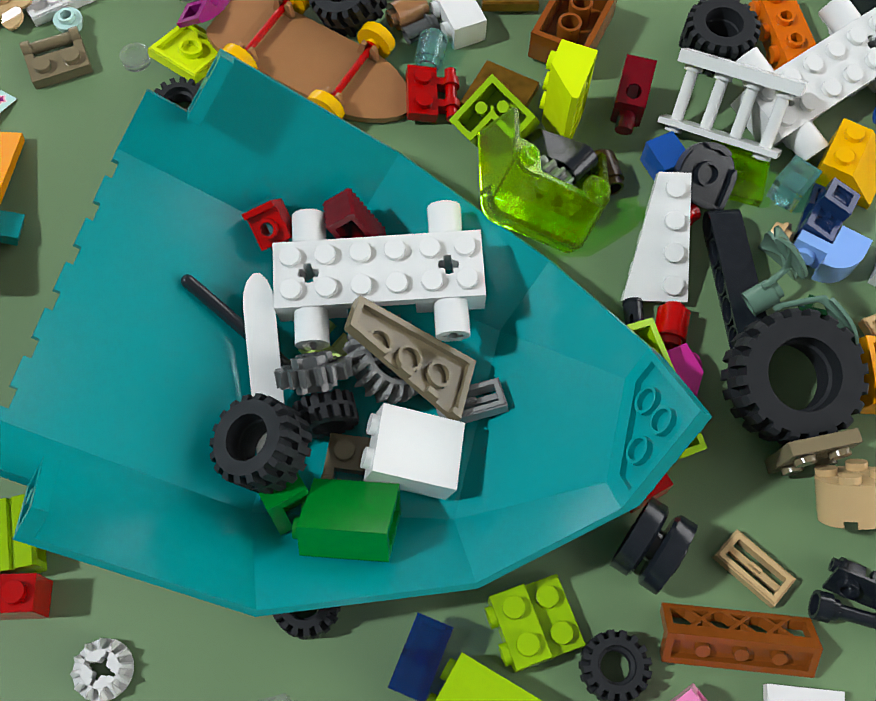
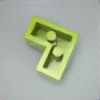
M493 74L486 79L449 119L476 147L498 125L519 144L540 124L537 117Z

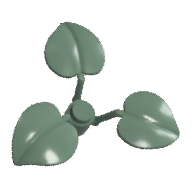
M779 225L774 227V234L771 231L766 232L758 249L770 256L782 268L768 280L765 279L741 293L751 313L757 316L771 307L774 312H777L784 308L821 303L825 306L828 315L838 320L837 327L840 329L847 327L854 334L851 338L854 345L859 344L858 331L853 320L834 297L829 299L826 295L780 303V298L785 295L777 281L786 273L792 280L798 279V276L804 279L808 276V270L799 250L789 240Z

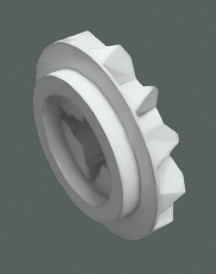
M100 638L92 643L85 644L80 654L74 657L75 663L70 675L75 685L74 690L80 693L86 700L109 701L119 696L129 685L134 672L133 656L128 647L116 639ZM105 658H107L106 666L115 675H101L96 680L97 672L92 670L93 667L90 664L103 663Z

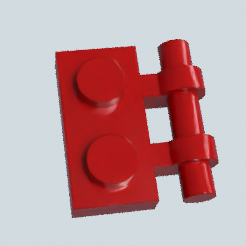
M407 65V120L436 123L439 113L446 114V119L450 122L449 119L461 108L460 99L457 98L460 84L455 68H446L444 70L445 77L442 78L437 77L436 67ZM437 92L445 93L446 98L438 99Z

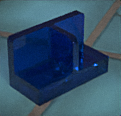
M418 612L387 688L415 701H427L452 637L454 627Z

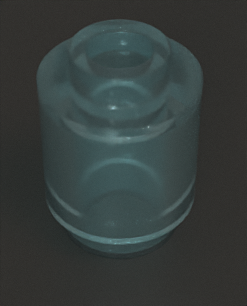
M429 28L420 33L414 58L416 65L436 67L437 72L443 66L448 38L441 30Z

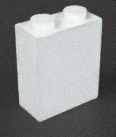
M383 403L376 414L371 413L368 420L366 434L371 435L369 447H365L361 458L360 467L365 469L363 481L400 484V490L446 500L457 491L465 423Z

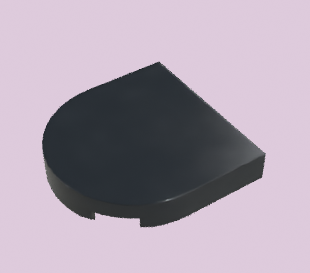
M698 142L693 144L681 154L673 172L692 173L691 203L707 211L724 210L737 179V170H735L732 153L726 146L716 142Z

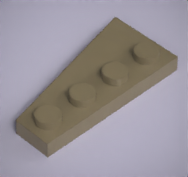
M363 296L357 297L353 301L344 330L448 419L460 420L476 360Z

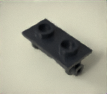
M833 557L828 567V570L833 573L822 585V588L876 610V571L873 570L869 578L865 576L866 567L851 562L844 557L840 559Z

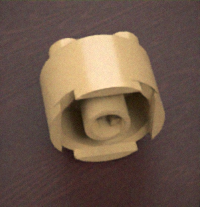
M848 459L845 461V466H815L814 478L818 521L835 528L845 529L844 522H858V530L876 529V467L868 466V461L865 459Z

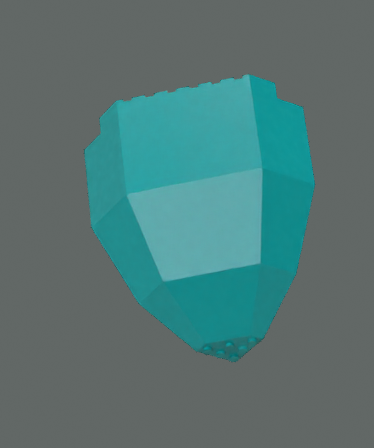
M220 48L188 110L147 89L111 160V162L117 164L112 178L104 176L92 202L99 206L93 220L85 218L73 246L79 249L73 264L65 262L52 290L59 294L53 310L44 308L31 338L38 341L31 358L22 357L9 385L10 388L16 389L9 408L0 406V477L27 486L13 540L247 615L259 617L478 589L640 506L713 416L664 357L546 256L399 151ZM346 188H350L352 193H356V197L360 198L364 206H367V210H370L371 214L378 218V222L385 226L386 236L429 233L428 205L436 201L451 200L458 202L461 206L462 230H481L486 287L485 309L469 310L470 337L462 341L444 343L476 360L470 385L499 377L509 412L465 423L457 491L446 500L400 490L401 515L389 562L299 556L298 541L292 538V530L280 536L259 494L223 479V475L218 474L214 469L216 463L210 459V453L213 451V448L209 446L210 438H214L215 432L212 430L215 423L219 424L221 420L220 414L223 410L228 411L233 401L241 402L242 396L251 395L247 344L242 336L184 288L181 284V278L186 274L192 275L244 320L243 292L250 276L254 273H261L267 279L273 291V252L271 248L261 251L247 220L244 221L241 214L270 200L282 198L292 219V214L301 209H316L325 212L323 210V203ZM266 223L270 234H272V225L270 223ZM326 229V239H336ZM445 270V273H446V274H451V273H453V271H452V270ZM313 278L306 281V283L313 282ZM416 304L380 306L395 315L400 314L401 318L405 321L412 320V325L435 337L434 312L417 313ZM276 314L280 352L289 359L296 358V355L301 353L295 347L294 321L280 322ZM347 318L329 319L337 326L330 333V346L333 345L343 332L348 336V333L344 330ZM350 376L345 380H337V386H334L333 390L340 389L342 391L346 389L352 392L359 416V424L351 430H345V433L342 434L371 438V435L366 434L371 413L376 414L382 404L387 403V401L376 403L374 394L365 397V388L363 386L354 387L357 381L355 376ZM290 388L283 390L285 405L291 408L294 402L302 398L294 390H290ZM496 391L489 392V393H485V394L478 395V396H475V397H476V398H479V397H483V396H486V395L494 394V393H496ZM420 394L412 396L406 402L391 404L438 416L436 408ZM325 436L323 439L315 437L312 439V442L308 443V448L312 449L311 455L304 460V463L307 464L304 471H298L308 492L313 479H321L330 439L328 436ZM336 471L335 479L363 481L364 475ZM301 504L285 512L291 524H293L295 517H300Z

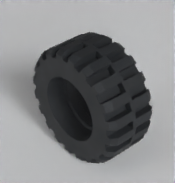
M791 308L781 312L777 311L752 322L744 328V332L734 337L731 341L733 349L727 350L722 360L728 364V368L721 370L720 381H727L728 389L722 390L724 399H731L734 407L730 408V412L734 418L742 417L745 420L742 427L750 433L759 432V438L768 442L777 441L779 444H787L792 441L835 433L838 430L847 429L854 422L850 415L860 414L865 405L860 398L863 395H868L869 383L864 382V375L869 374L868 363L862 364L860 355L864 354L860 343L854 345L851 340L854 334L847 327L838 328L837 324L839 322L834 317L826 315L820 318L821 313L818 310L808 308L801 311L799 308ZM784 345L794 347L804 353L816 371L817 388L815 395L809 405L802 410L792 409L781 402L773 392L769 382L768 368L771 357L777 348Z

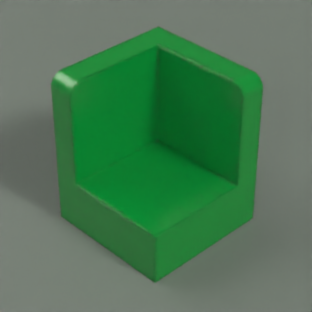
M298 472L296 474L298 479L293 484L287 482L286 489L280 492L274 490L273 494L258 493L280 536L292 530V524L285 512L301 504L302 498L309 493Z

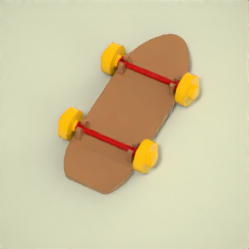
M230 0L226 8L217 15L206 29L208 41L217 52L221 48L340 118L366 123H387L404 119L407 116L406 82L400 73L385 59L394 50L395 39L391 32L380 23L374 21L366 22L358 31V44L302 15L310 6L308 0Z

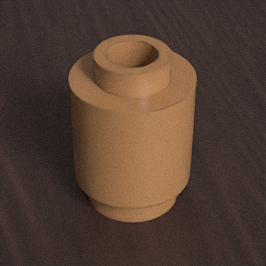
M393 0L387 4L385 17L392 28L395 27L400 31L402 27L423 19L424 14H429V5L427 0Z

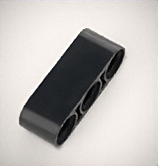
M542 129L534 130L513 149L516 160L522 166L535 155L539 157L546 155L549 162L552 159L556 160L557 167H564L574 179L573 185L598 164L596 153L587 144Z

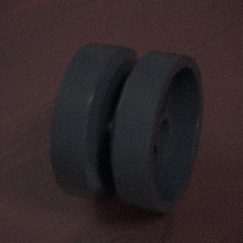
M651 497L620 544L610 562V566L627 576L636 570L642 560H645L638 576V583L656 595L680 566L694 538L698 525L679 515L673 518L664 531L661 530L668 517L669 509L668 506Z

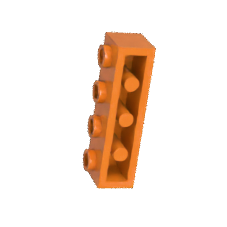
M752 0L749 3V10L755 11L758 15L756 20H760L761 27L759 30L761 32L758 39L762 41L767 61L774 70L816 45L797 0Z

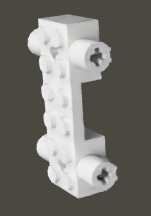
M850 0L830 1L818 13L822 22L827 25L830 36L776 70L772 68L758 47L751 49L736 60L739 63L808 82L804 95L801 97L795 96L794 100L789 101L772 147L783 142L787 148L794 151L797 159L802 164L829 146V143L813 123L817 117L845 98L854 96L867 86L872 92L876 93V7L861 16ZM741 80L744 91L731 104L736 114L747 88L744 87V80ZM765 86L762 91L758 92L746 125L747 129L759 143L777 99V96H775L776 90Z
M441 200L428 205L429 233L326 239L324 212L316 209H301L292 214V242L272 243L274 310L280 322L294 321L295 347L301 350H323L329 347V319L348 318V308L352 307L353 301L360 295L379 306L416 304L417 313L434 312L435 337L444 342L462 341L470 337L469 310L485 309L486 287L481 230H462L461 206L456 201ZM445 270H452L453 273L446 274ZM313 278V282L306 283V281Z

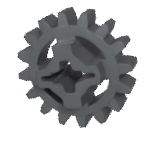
M331 350L296 355V358L290 359L291 365L281 366V368L274 371L277 389H296L297 395L333 390V387L337 386V380H345L353 376L351 357L332 356Z

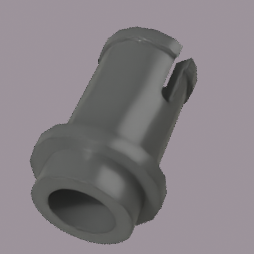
M424 14L423 19L406 27L404 26L401 30L406 43L411 45L429 35L432 37L436 36L440 26L434 14Z

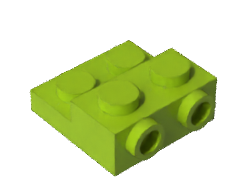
M557 574L527 585H518L491 595L488 598L489 606L484 608L486 618L492 630L498 628L503 642L498 644L502 661L505 667L511 665L514 673L580 649L586 645Z

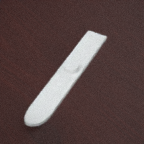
M254 273L247 280L243 292V313L251 395L255 396L256 393H262L285 404L284 391L281 388L277 389L274 375L275 369L281 368L277 318L273 306V291L267 279L261 273ZM267 432L257 444V454L265 444Z

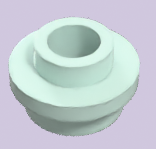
M67 7L55 13L53 23L56 29L62 33L68 32V28L77 26L80 32L83 26V17L76 8Z

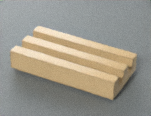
M738 529L731 534L730 538L712 557L770 608L776 606L796 580V578ZM737 543L783 583L778 585L759 566L737 550L734 544ZM728 553L731 557H733L738 563H740L745 569H747L752 575H754L759 581H761L766 587H768L774 594L770 593L765 587H763L758 581H756L751 575H749L744 569H742L726 554Z

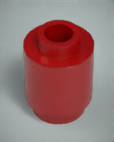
M668 301L657 309L655 324L667 351L685 344L687 340L691 312L683 303L677 301Z

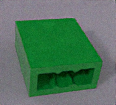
M314 478L308 495L302 498L300 517H295L292 524V538L298 541L299 556L389 562L401 515L400 484Z

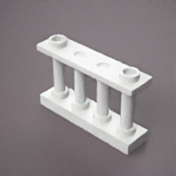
M681 48L677 61L686 63L684 69L687 71L672 115H660L657 122L665 124L664 129L670 132L673 131L674 133L681 134L685 130L753 152L752 157L762 161L770 162L771 158L777 159L781 155L782 149L772 146L789 101L794 100L795 96H803L808 82L694 49ZM703 69L715 72L714 78H716L701 124L683 118L698 74H702ZM734 77L744 80V87L747 88L731 132L727 133L712 127L728 82H732ZM765 86L776 90L775 96H777V99L759 143L742 136L758 92L762 91Z

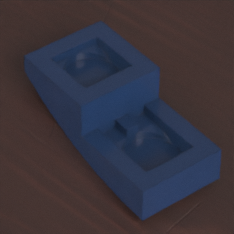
M834 177L811 208L799 231L804 229L832 243L842 223L852 214L861 195Z

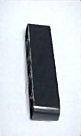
M739 209L705 211L702 219L703 234L729 347L733 349L731 341L734 337L744 332V328L752 322L766 317L767 313L764 311L754 316L741 295L742 292L759 283L741 211Z

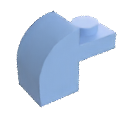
M842 226L832 243L802 229L793 244L799 250L805 264L816 269L811 277L812 280L821 283H835L850 275L866 255L873 240Z

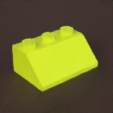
M564 39L561 40L557 51L551 50L545 68L550 71L547 72L542 89L546 91H544L539 108L543 109L541 122L546 131L573 139L585 110L598 50Z

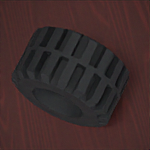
M308 0L314 12L327 28L344 37L348 34L350 38L356 37V34L366 22H375L377 18L381 19L384 15L382 9H385L387 6L386 0Z
M700 0L697 5L694 4L690 13H688L679 40V47L690 48L736 61L755 47L761 30L759 29L761 23L760 20H756L758 16L756 12L750 11V6L746 3H740V0ZM703 69L704 75L711 76V74H715L713 71Z
M256 393L255 396L248 394L242 396L241 402L233 401L230 404V409L228 411L223 410L220 414L221 420L219 424L215 423L212 430L215 432L214 438H210L209 446L213 448V451L210 453V459L216 463L214 466L215 471L223 475L222 478L230 483L257 493L273 494L274 490L280 492L286 489L287 482L293 484L298 479L297 472L299 470L303 472L307 466L304 460L306 457H310L312 450L308 448V443L312 442V434L307 432L310 426L306 420L302 419L303 415L275 398L262 393ZM267 432L265 444L255 456L257 444Z

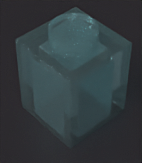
M795 155L775 179L766 196L778 206L784 207L792 213L812 189L822 171Z

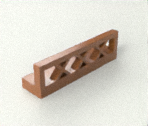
M661 603L660 614L664 629L659 651L661 662L808 678L815 677L823 647L809 617ZM672 617L684 618L691 624L673 623ZM710 622H722L729 628H718ZM748 626H759L767 632H756ZM786 629L801 630L805 637L794 636Z

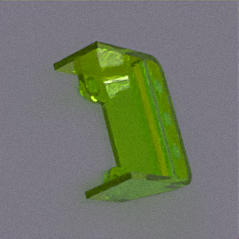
M512 107L478 132L480 203L482 211L495 224L570 254L584 245L610 201L611 190L608 180L606 155L603 153L597 155V166L574 185L542 171L540 151L534 144L520 138L519 110Z

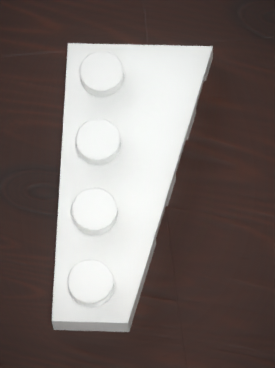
M658 172L656 174L645 212L646 216L628 272L629 276L620 301L630 297H639L643 302L666 303L668 301L688 303L692 173Z

